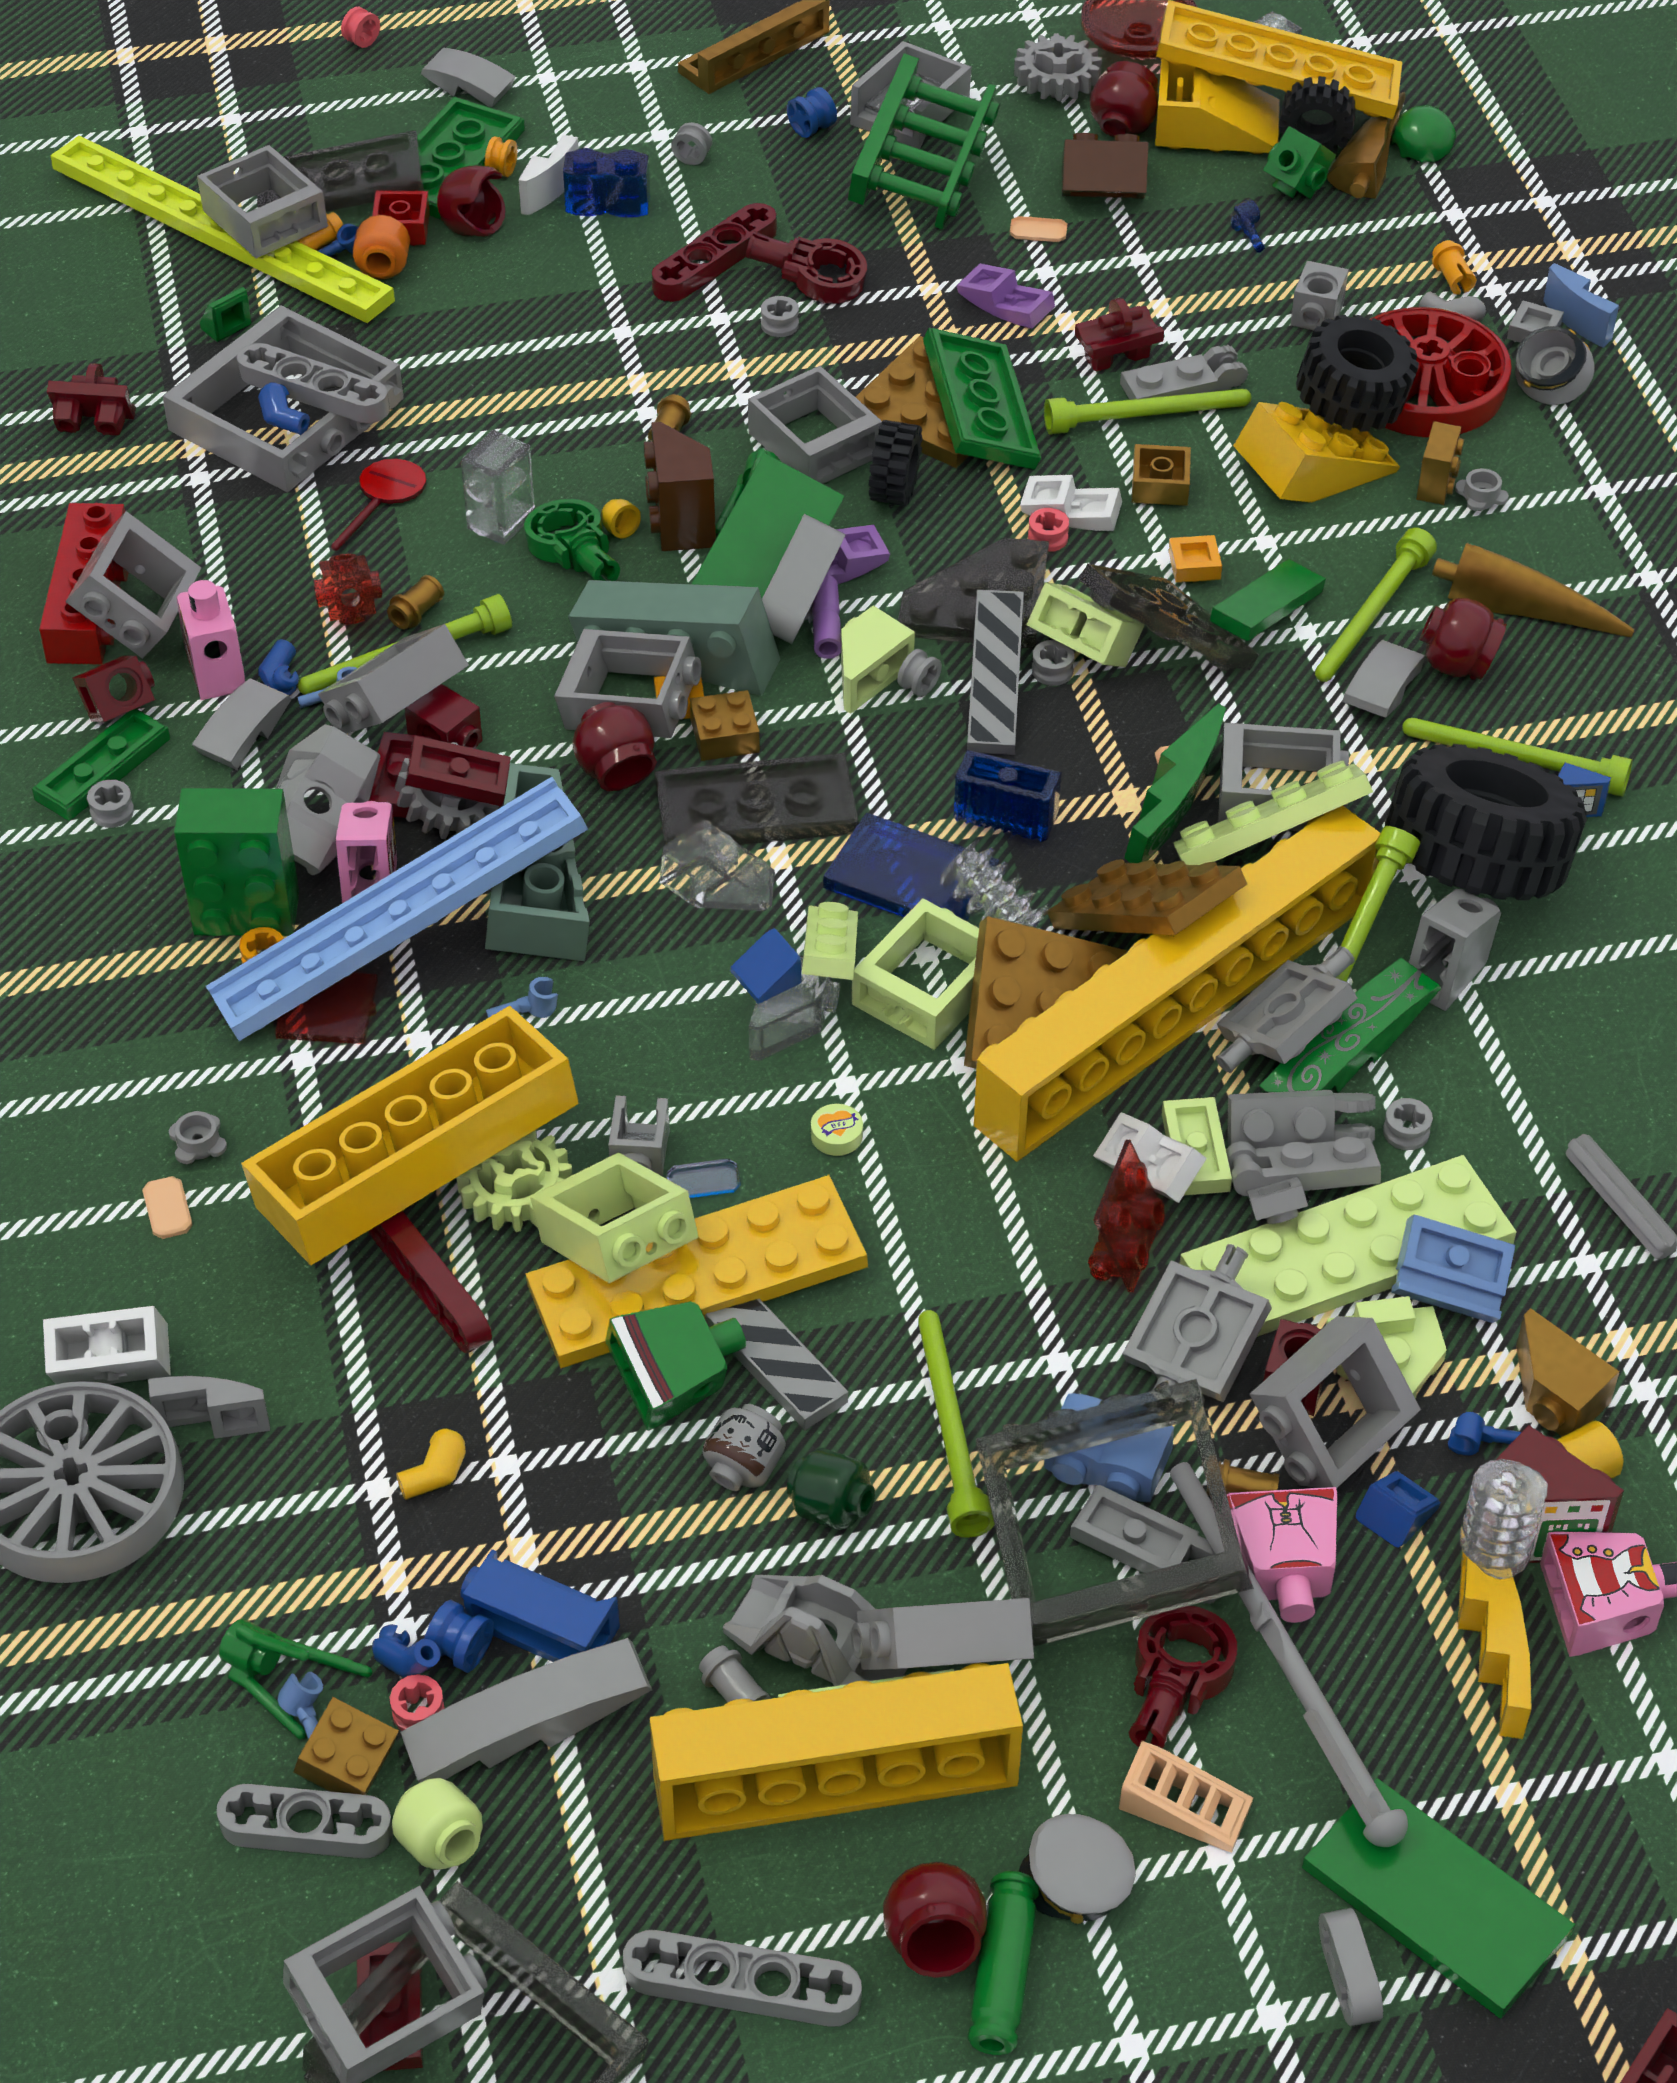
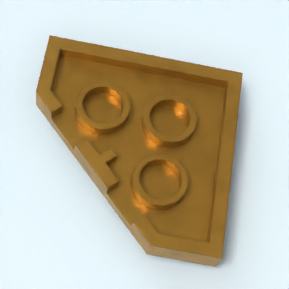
M919 336L872 380L856 398L881 421L889 420L919 425L922 428V453L957 468L968 455L955 453L924 346V337Z
M989 916L984 918L979 925L964 1066L976 1069L977 1059L988 1046L1002 1042L1016 1032L1026 1019L1030 1017L1036 1018L1053 1006L1063 993L1077 989L1091 979L1101 966L1111 965L1125 955L1127 950Z

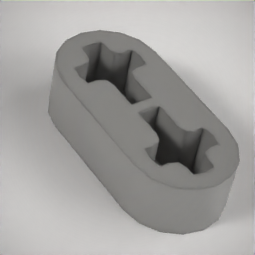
M1352 1908L1321 1913L1319 1916L1321 1945L1345 2021L1349 2026L1381 2021L1383 2018L1381 1990L1355 1911Z

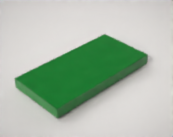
M453 97L370 185L371 197L375 198L376 190L428 191L430 216L441 219L437 207V196L444 179L452 171L465 166H485V153L490 139L497 136L502 138L503 143L508 139L516 141L525 131L524 118Z
M928 328L923 342L955 453L1035 470L1041 460V455L1007 345L940 329Z
M763 453L692 584L758 587L761 598H763L803 515L806 514L829 526L845 496L772 456Z
M1376 1778L1374 1783L1390 1810L1401 1809L1406 1813L1408 1828L1404 1838L1398 1844L1391 1847L1373 1845L1363 1835L1366 1825L1356 1807L1352 1804L1304 1857L1302 1869L1501 2019L1573 1933L1575 1923L1380 1779Z

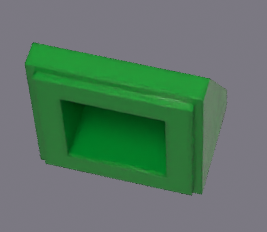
M241 287L208 304L200 321L201 330L218 342L251 325L247 290Z

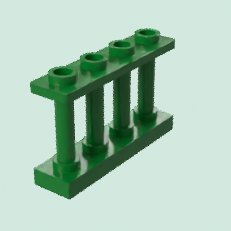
M904 53L852 172L848 200L864 205L870 189L877 191L878 188L938 207L935 227L943 230L948 216L956 217L963 197V193L958 192L960 186H969L975 168V163L971 162L973 155L980 157L983 152L988 133L983 132L985 126L993 127L1000 106V103L994 101L997 86L989 83L982 100L978 101L922 82V77L916 76L919 58ZM916 98L973 116L974 120L969 131L910 112V107L906 106L908 100L915 102ZM904 128L961 146L962 149L957 161L897 142V137L893 136L896 129L903 131ZM892 157L949 176L950 178L945 190L941 191L884 172V167L880 166L882 160L890 161Z

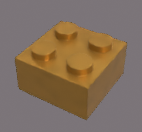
M1433 422L1423 456L1416 500L1444 505L1447 494H1453L1456 478H1452V476H1458L1461 460H1459L1457 455L1461 456L1464 439L1460 438V426Z
M1135 444L1132 503L1188 506L1191 447Z
M748 690L690 698V718L701 761L760 753L759 728Z
M332 1697L299 1755L293 1773L330 1792L366 1795L390 1753L399 1730Z

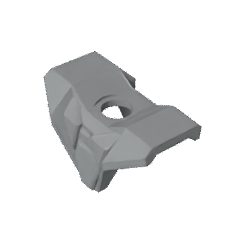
M324 724L289 750L275 788L283 789L294 861L306 867L311 875L320 873L337 856L336 834L341 807L346 803H364L369 801L380 760L379 753L336 727ZM318 790L325 794L329 800V810L323 814L314 813L309 810L304 802L306 791Z
M755 1575L752 1580L751 1589L731 1621L723 1626V1633L752 1655L764 1648L766 1653L787 1662L792 1659L794 1664L803 1668L812 1667V1674L832 1682L834 1686L846 1685L855 1681H873L901 1677L905 1675L908 1669L861 1670V1659L855 1657L852 1649V1627L854 1623H858L857 1611L873 1610L875 1608L856 1590L823 1575ZM825 1624L830 1625L836 1631V1641H834Z

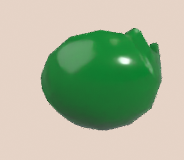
M1431 105L1415 106L1399 116L1390 139V145H1398L1402 158L1410 157L1419 162H1437L1450 153L1455 143L1456 132L1448 116L1437 107Z

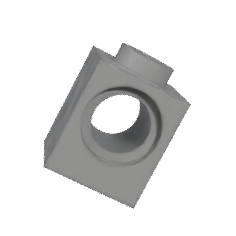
M1307 261L1294 291L1290 325L1314 330L1317 326H1321L1322 322L1328 318L1335 320L1336 316L1340 315L1344 305L1349 269Z

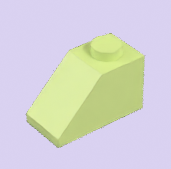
M874 605L858 617L850 619L841 629L844 710L850 714L898 678L899 669L903 661L914 650L915 632Z

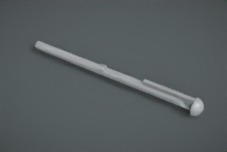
M1187 1462L1177 1464L1170 1471L1172 1480L1250 1614V1622L1254 1629L1262 1634L1306 1711L1303 1715L1304 1719L1366 1825L1363 1835L1370 1843L1378 1847H1391L1398 1844L1406 1835L1408 1828V1819L1405 1811L1401 1809L1390 1810L1192 1467Z

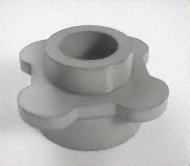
M1489 469L1472 470L1467 474L1466 480H1459L1455 487V491L1465 497L1467 507L1473 511L1489 509L1493 504L1504 505L1509 497L1506 491L1501 490L1502 479L1499 474Z
M194 1111L183 1115L170 1127V1139L176 1141L178 1147L175 1151L177 1161L183 1164H190L195 1159H204L210 1155L217 1157L226 1151V1140L221 1138L218 1132L221 1126L218 1117L206 1112Z

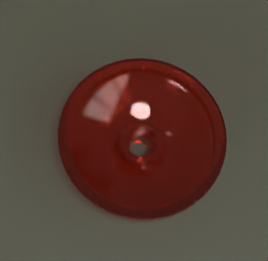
M1086 0L1081 11V26L1086 36L1094 44L1110 54L1136 60L1158 59L1159 57H1156L1168 0ZM1171 0L1197 7L1193 0Z

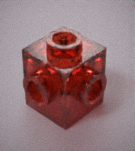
M339 554L330 557L329 560L319 561L321 579L313 580L316 603L318 608L326 607L330 621L339 620L340 624H356L365 621L366 615L376 614L374 599L382 598L378 570H369L365 555ZM346 589H355L357 591L354 593L342 594Z

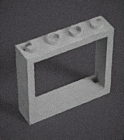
M282 305L162 396L169 431L287 493L301 481L308 478L332 456L338 454L343 447L359 434L365 432L373 423H361L329 412L281 450L213 415L212 413L249 385L241 379L237 362V354L243 347L253 343L269 344L378 381L387 388L390 409L396 407L404 399L400 364Z

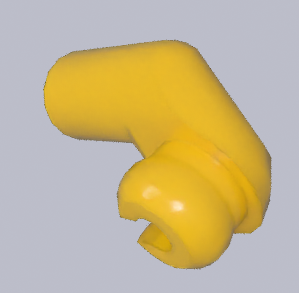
M447 1428L436 1431L430 1439V1447L424 1463L396 1473L399 1488L405 1500L453 1483L466 1453L465 1441L458 1432Z

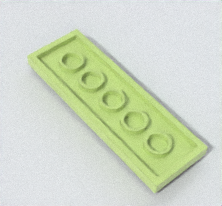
M1464 1155L1301 1211L1297 1217L1276 1224L1267 1223L1182 1253L1180 1264L1194 1270L1215 1271L1228 1244L1234 1245L1235 1248L1238 1246L1246 1251L1248 1257L1245 1259L1235 1281L1244 1290L1269 1299L1272 1309L1258 1336L1277 1330L1280 1319L1297 1323L1391 1289L1396 1283L1398 1274L1396 1268L1406 1221L1414 1214L1510 1244H1514L1516 1230Z

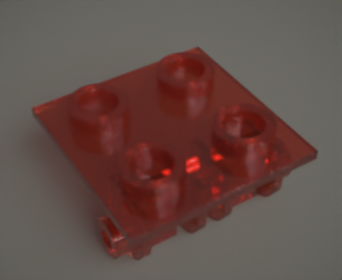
M1125 1140L1094 1216L1093 1221L1099 1231V1242H1096L1093 1252L1088 1259V1264L1091 1268L1090 1274L1095 1279L1107 1281L1111 1276L1121 1277L1128 1292L1134 1291L1141 1271L1147 1267L1149 1250L1157 1230L1162 1228L1165 1219L1164 1204L1157 1197L1148 1178L1147 1168L1140 1161L1131 1140Z

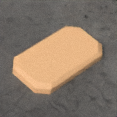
M1023 216L1011 219L1010 235L1015 239L1060 242L1066 239L1067 223L1062 219Z
M170 1176L149 1181L142 1191L153 1235L165 1239L186 1234L193 1224L182 1181Z

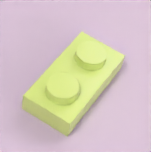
M1215 1097L1163 1101L1162 1119L1166 1136L1194 1148L1207 1158L1184 1195L1230 1192L1232 1176Z

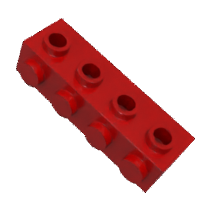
M69 503L39 628L46 663L103 664L106 646L114 644L115 638L66 603V600L101 538L125 513L124 504ZM112 560L103 576L121 589L120 583L127 582L129 572ZM107 619L109 623L114 624L113 620Z

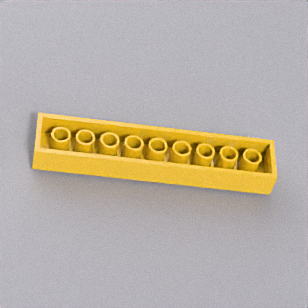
M1344 806L1309 820L1302 830L1289 839L1284 838L1278 841L1271 851L1253 864L1248 863L1244 865L1241 870L1247 885L1176 935L1153 934L1147 939L1138 940L1129 949L1128 953L1111 965L1101 966L1091 979L1074 991L1069 990L1063 993L1056 1000L1055 1004L1036 1018L1030 1017L1026 1019L1016 1032L999 1044L995 1043L988 1046L980 1054L976 1064L974 1127L1016 1162L1025 1157L1257 988L1287 960L1294 961L1353 918L1379 862L1376 859L1378 850L1375 848V844L1380 836V832Z

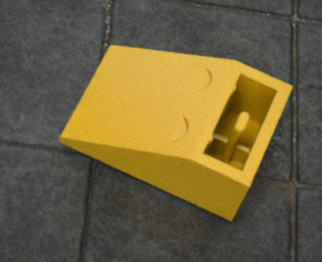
M1161 58L1155 146L1171 149H1208L1215 152L1228 150L1245 151L1253 154L1269 153L1273 146L1278 143L1280 100L1241 79L1227 75H1213L1201 68L1186 64L1175 65Z
M1258 402L1233 445L1280 499L1312 503L1396 473L1400 468L1397 462L1388 454L1389 448L1387 445L1374 438L1368 431L1360 432L1357 428H1352L1351 430L1342 429L1341 425L1335 423L1331 425L1324 421V417L1313 414L1307 408L1295 407L1286 402H1279V404Z

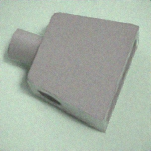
M1455 889L1421 916L1409 963L1440 985L1441 990L1429 1003L1444 1011L1451 1006L1488 960L1501 916L1499 907L1491 899L1479 898L1465 892L1464 889ZM1443 959L1449 962L1447 968L1442 964Z

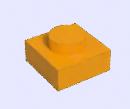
M1215 535L1169 539L1168 553L1175 583L1221 580L1222 563Z

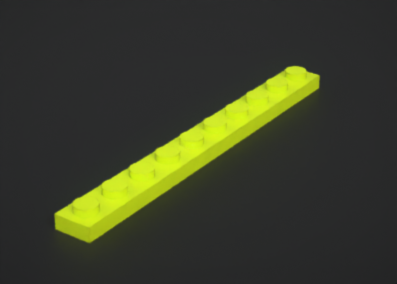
M80 135L50 155L54 170L365 323L370 322L395 302L393 287L298 241L287 244L261 257H253L203 211L199 193Z

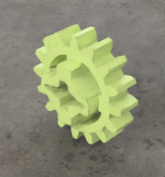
M535 1130L457 1177L458 1193H461L462 1206L464 1209L473 1208L474 1220L478 1223L487 1217H492L493 1229L499 1230L504 1222H512L515 1232H519L522 1229L523 1221L530 1220L532 1224L538 1227L530 1196L572 1176V1165L568 1164L567 1150L565 1148L556 1149L554 1136L549 1135L540 1141L537 1140V1132Z

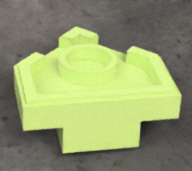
M1406 1296L1356 1302L1354 1315L1345 1316L1374 1319L1415 1398L1426 1380L1435 1374L1445 1360L1447 1349L1433 1306L1413 1308L1410 1297ZM1327 1318L1326 1325L1334 1318ZM1340 1364L1336 1368L1337 1374L1349 1380Z

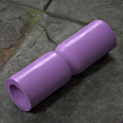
M830 575L825 576L812 603L814 651L819 657L825 659L837 657L841 653L838 582Z

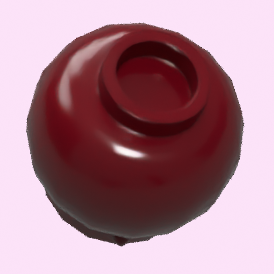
M1118 61L1107 67V73L1099 78L1090 96L1091 115L1101 130L1111 137L1118 134L1137 135L1144 132L1153 122L1158 110L1157 77L1147 67L1135 62Z
M1456 598L1450 600L1443 609L1437 606L1433 608L1419 640L1427 643L1425 655L1428 662L1436 670L1454 677H1465L1469 674L1470 679L1475 680L1478 678L1481 680L1499 649L1507 624L1503 623L1502 618L1495 620L1491 610L1482 603L1468 598Z
M603 702L591 707L583 714L581 723L577 726L572 740L573 751L582 770L588 776L597 779L601 789L618 791L629 788L649 776L657 763L652 752L655 743L654 735L647 719L637 709L627 705H616L613 702Z
M943 1862L922 1863L905 1870L893 1881L883 1902L884 1929L893 1947L902 1956L910 1969L920 1975L933 1978L951 1976L965 1970L974 1962L981 1949L980 1941L987 1926L986 1900L975 1879L958 1866Z

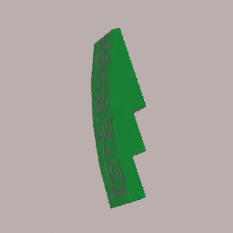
M1220 703L1161 753L1153 785L1146 791L1139 821L1132 827L1124 857L1128 862L1141 863L1148 861L1169 839L1191 808L1207 775L1226 708Z
M1399 958L1356 991L1355 994L1358 999L1342 1012L1341 1017L1336 1022L1328 1025L1315 1036L1298 1056L1291 1058L1285 1064L1280 1063L1259 1085L1262 1093L1331 1089L1339 1093L1368 1059L1374 1064L1441 990L1440 985L1403 958Z

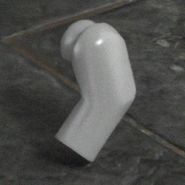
M1427 292L1419 303V307L1439 308L1457 312L1478 322L1484 318L1486 313L1484 303L1474 296H1465L1446 301L1432 292Z

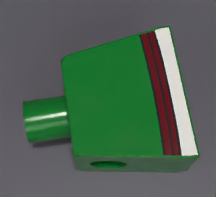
M691 1301L613 1317L609 1319L605 1340L647 1431L657 1428L723 1387L728 1369L724 1356L746 1348L744 1332L736 1318H731L709 1327L699 1305Z

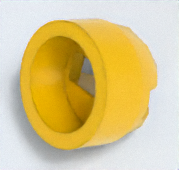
M612 499L601 510V521L608 532L617 538L623 539L631 536L638 529L641 513L635 505L627 500Z

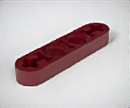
M753 203L744 206L657 264L652 270L653 294L663 301H680L744 259L749 240L753 236L754 231L771 238L776 236L777 214L775 209L763 203ZM731 240V241H737L738 243H735V244H723V243H720V242ZM694 260L710 261L702 264L692 263Z
M403 1211L368 1231L376 1244L462 1352L467 1354L492 1340V1332L482 1310Z

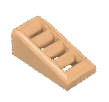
M1142 1741L1124 1780L1119 1809L1232 1853L1251 1808L1253 1797L1158 1746ZM1149 1777L1159 1780L1155 1790L1145 1786ZM1172 1786L1182 1789L1177 1803L1167 1798ZM1195 1795L1205 1798L1199 1815L1189 1810ZM1218 1804L1229 1807L1221 1827L1211 1822Z

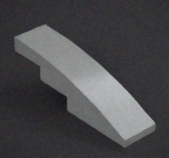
M626 1638L570 1655L507 1679L450 1705L400 1733L418 1782L434 1778L446 1780L479 1760L488 1768H491L539 1740H542L551 1748L650 1692L652 1688L633 1642Z

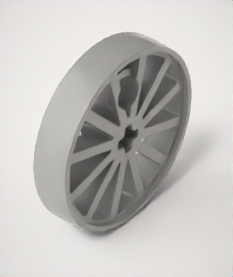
M78 1381L55 1384L35 1390L16 1399L0 1410V1457L2 1456L24 1467L0 1468V1493L16 1492L0 1500V1527L30 1513L11 1538H7L0 1533L1 1566L20 1576L43 1582L73 1583L92 1580L114 1573L135 1562L152 1549L167 1532L177 1515L182 1501L184 1471L179 1449L171 1430L161 1414L145 1399L129 1390L111 1384ZM92 1412L109 1414L91 1437L87 1424L88 1415ZM136 1424L144 1429V1431L114 1445L129 1425ZM33 1427L37 1433L41 1451L15 1439V1437ZM69 1437L68 1443H60V1439ZM154 1452L165 1454L164 1464L129 1465ZM160 1488L153 1503H148L122 1490ZM112 1509L137 1522L121 1534L115 1535L101 1511ZM59 1522L55 1551L33 1549L32 1547L50 1524ZM89 1522L101 1544L73 1550L77 1524Z

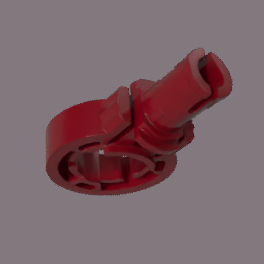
M754 231L746 251V258L780 268L782 279L796 283V286L803 294L819 302L831 304L848 302L856 298L864 288L867 261L855 246L842 240L821 238L811 241L802 237H796L794 241L790 240L787 243ZM834 264L843 268L846 264L847 275L839 277L837 283H833V278L818 274L817 269L821 265Z
M1176 1605L1156 1611L1141 1626L1135 1655L1138 1674L1133 1684L1137 1695L1144 1696L1148 1685L1149 1690L1142 1708L1129 1730V1738L1137 1747L1140 1746L1142 1741H1146L1151 1731L1154 1735L1150 1744L1163 1749L1176 1716L1182 1715L1189 1694L1190 1700L1187 1713L1194 1715L1199 1712L1204 1700L1218 1695L1230 1683L1236 1662L1237 1641L1232 1629L1219 1616L1200 1607ZM1168 1632L1167 1638L1169 1641L1186 1639L1200 1646L1203 1645L1208 1650L1209 1655L1212 1656V1659L1203 1664L1201 1661L1184 1662L1175 1659L1163 1648L1166 1633ZM1220 1652H1222L1225 1661H1219Z

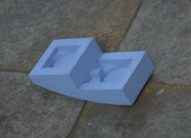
M1553 263L1549 267L1544 303L1548 308L1564 312L1562 322L1585 339L1604 348L1613 338L1619 305L1589 292L1591 279Z

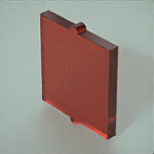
M352 973L280 1016L275 1031L276 1039L365 1044L370 1017L377 1013L374 1003L378 984L377 974Z

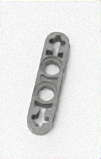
M264 343L247 345L237 354L240 377L244 382L262 389L270 382L282 384L289 391L290 395H286L287 398L361 423L381 421L390 412L387 388L378 381ZM297 374L304 375V376H302V377L295 378V379H287V378H286V377L291 376V375H297ZM329 387H341V389L335 391H322Z
M645 1930L635 1934L628 1940L623 1950L625 1978L635 1991L645 1995L823 2026H842L847 2024L858 2015L861 2008V1979L850 1965L840 1961L659 1930ZM649 1953L660 1954L661 1963L655 1965L653 1972L642 1971V1962L647 1960ZM679 1956L686 1957L684 1960V1979L676 1978V1968H679ZM708 1960H717L726 1965L730 1973L722 1983L708 1986L699 1982L694 1972L701 1963ZM767 1971H779L789 1978L790 1986L783 1994L767 1996L756 1988L755 1982L757 1978ZM800 1977L809 1978V1988H806V2000H799ZM831 1984L842 1985L843 1995L839 1996L837 2004L825 2002V1993L829 1991Z

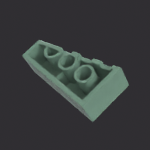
M589 580L568 616L577 642L583 629L690 637L695 657H699L701 661L702 682L738 691L748 690L749 693L759 696L763 695L780 661L779 652L758 587Z
M510 763L504 805L550 777H553L557 786L563 791L559 769ZM573 839L492 888L485 949L585 961L590 921L587 908H585L583 902V886L581 876L577 872Z

